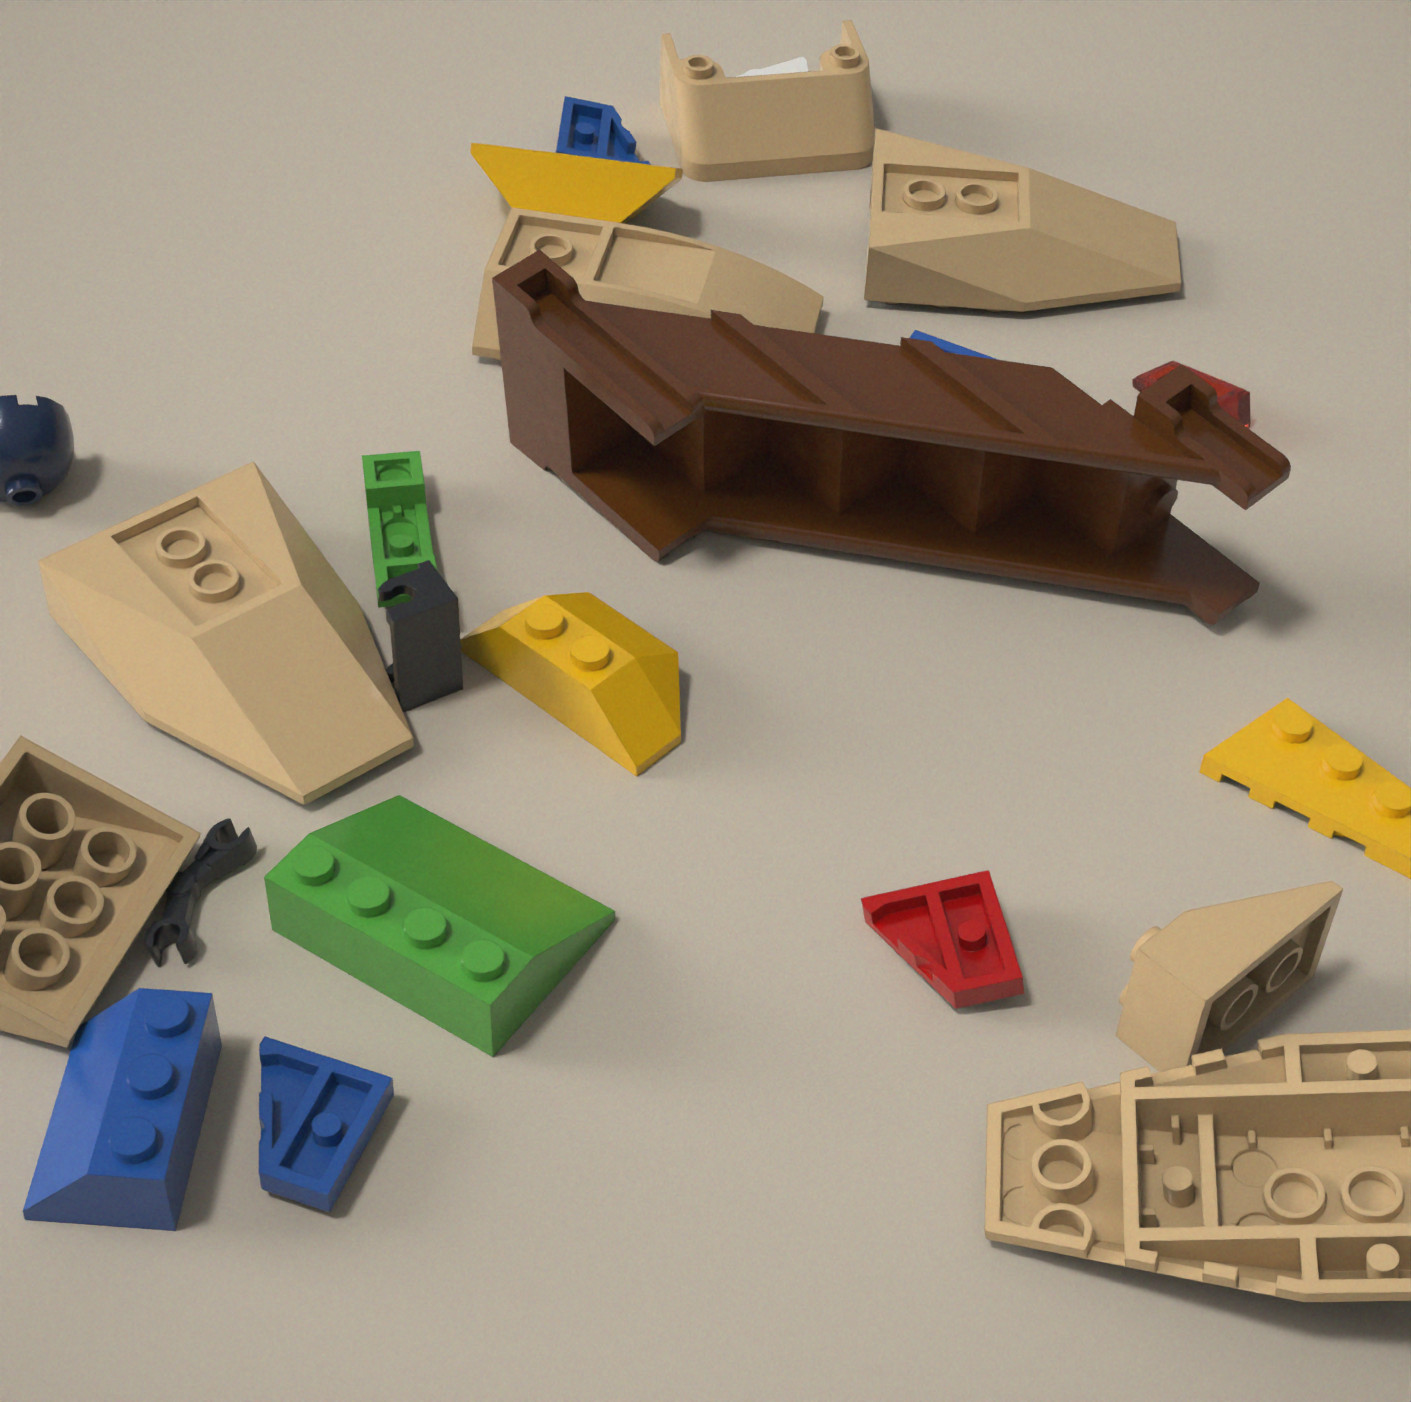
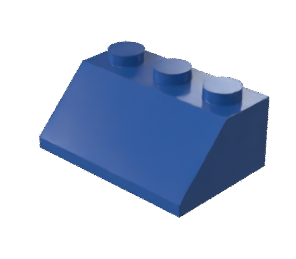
M138 988L80 1026L73 1041L22 1211L25 1220L176 1231L222 1048L212 993Z

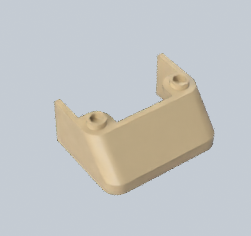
M852 20L842 21L841 44L835 45L822 53L819 61V71L726 78L722 67L705 55H691L685 59H679L671 33L661 34L660 105L680 168L683 169V174L688 178L696 181L712 182L862 169L873 162L875 125L869 59Z

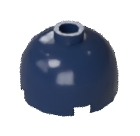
M17 395L0 396V501L8 502L15 506L33 504L39 501L42 496L54 490L68 475L74 455V436L70 418L63 405L47 397L36 396L37 406L31 404L19 405Z

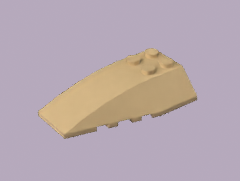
M1411 1029L1280 1034L1257 1040L1258 1049L1224 1056L1221 1048L1192 1055V1064L1151 1074L1149 1067L1145 1066L1120 1072V1081L1087 1089L1082 1081L987 1104L984 1225L986 1239L1300 1302L1411 1301Z

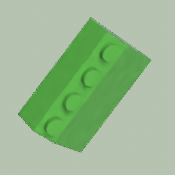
M401 795L309 833L264 876L271 927L274 932L492 1057L497 1054L615 921V910Z

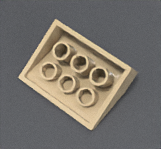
M21 735L0 763V1031L68 1047L198 842L201 833Z

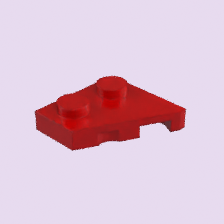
M989 870L861 898L865 923L955 1009L1024 994L1023 976Z

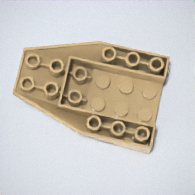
M876 128L870 187V226L864 300L880 301L885 304L933 305L938 308L964 307L986 309L992 312H1025L1180 292L1181 272L1176 222L1028 167Z
M254 461L38 560L51 617L144 721L303 805L314 801L414 747L412 733L359 603Z

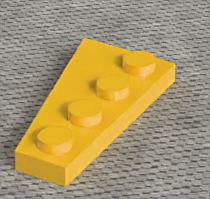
M1286 698L1203 755L1199 773L1217 782H1220L1224 776H1227L1249 787V798L1271 809L1278 802L1310 818L1308 828L1330 839L1334 835L1348 837L1365 846L1364 856L1411 879V787L1289 698Z

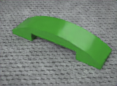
M420 451L362 455L378 608L396 606L399 603L411 601L410 595H398L392 600L379 601L378 588L385 581L416 570L419 563L430 560L437 570L435 555H433Z

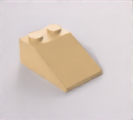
M1334 881L1307 885L1187 910L1162 929L1158 926L1151 927L1138 939L1130 954V960L1134 964L1129 983L1125 986L1119 998V1003L1123 1008L1116 1037L1159 1072L1191 1065L1192 1055L1221 1048L1225 1052L1314 977L1343 888Z

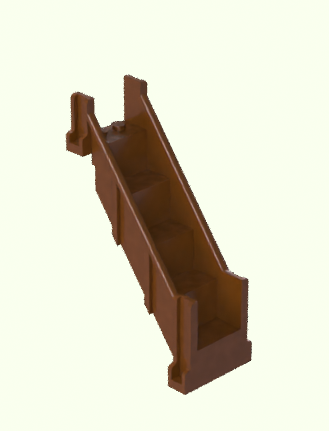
M541 250L536 251L492 278L510 443L544 471L548 468L552 469L655 562L667 556L668 552L689 538H694L705 530L1183 604L1210 625L1217 624L1233 609L1256 594L1259 589L1260 582L1170 514L1172 506L1178 497V490H1176L1177 481L1182 480L1212 485L1246 511L1289 478L1291 471L1290 462L1284 454L1225 412L1218 404L1215 389L1182 364L1138 394L1133 416L1111 399L1101 405L1052 367L948 353L931 341L901 337L899 346L753 325L744 316L736 313L711 310L710 319L585 301L579 293L578 285L574 278Z

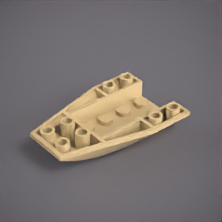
M511 208L484 269L472 343V355L495 358L501 361L492 278L538 250H541L574 278L578 285L579 293L585 301L710 319L711 310L741 314L753 325L815 333L824 297L799 281L765 264L696 239L641 226Z

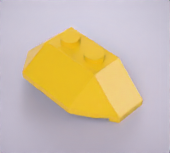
M471 143L470 154L512 208L627 224L682 179L683 169L482 143Z
M590 592L544 595L504 609L460 639L461 652L636 777L681 743L678 652Z

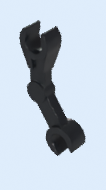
M230 818L218 822L207 833L194 857L195 860L184 871L178 872L167 889L168 896L162 919L155 922L145 934L146 947L157 967L161 966L163 950L175 942L184 964L189 963L194 958L197 952V943L189 927L194 903L199 900L201 891L214 878L218 879L245 865L255 856L257 845L249 827L238 837Z

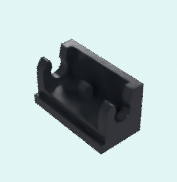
M430 560L419 563L418 569L391 578L378 588L379 601L381 602L392 600L398 595L411 596V601L399 603L386 611V621L390 625L393 663L386 669L390 682H395V694L403 712L463 690L458 598Z

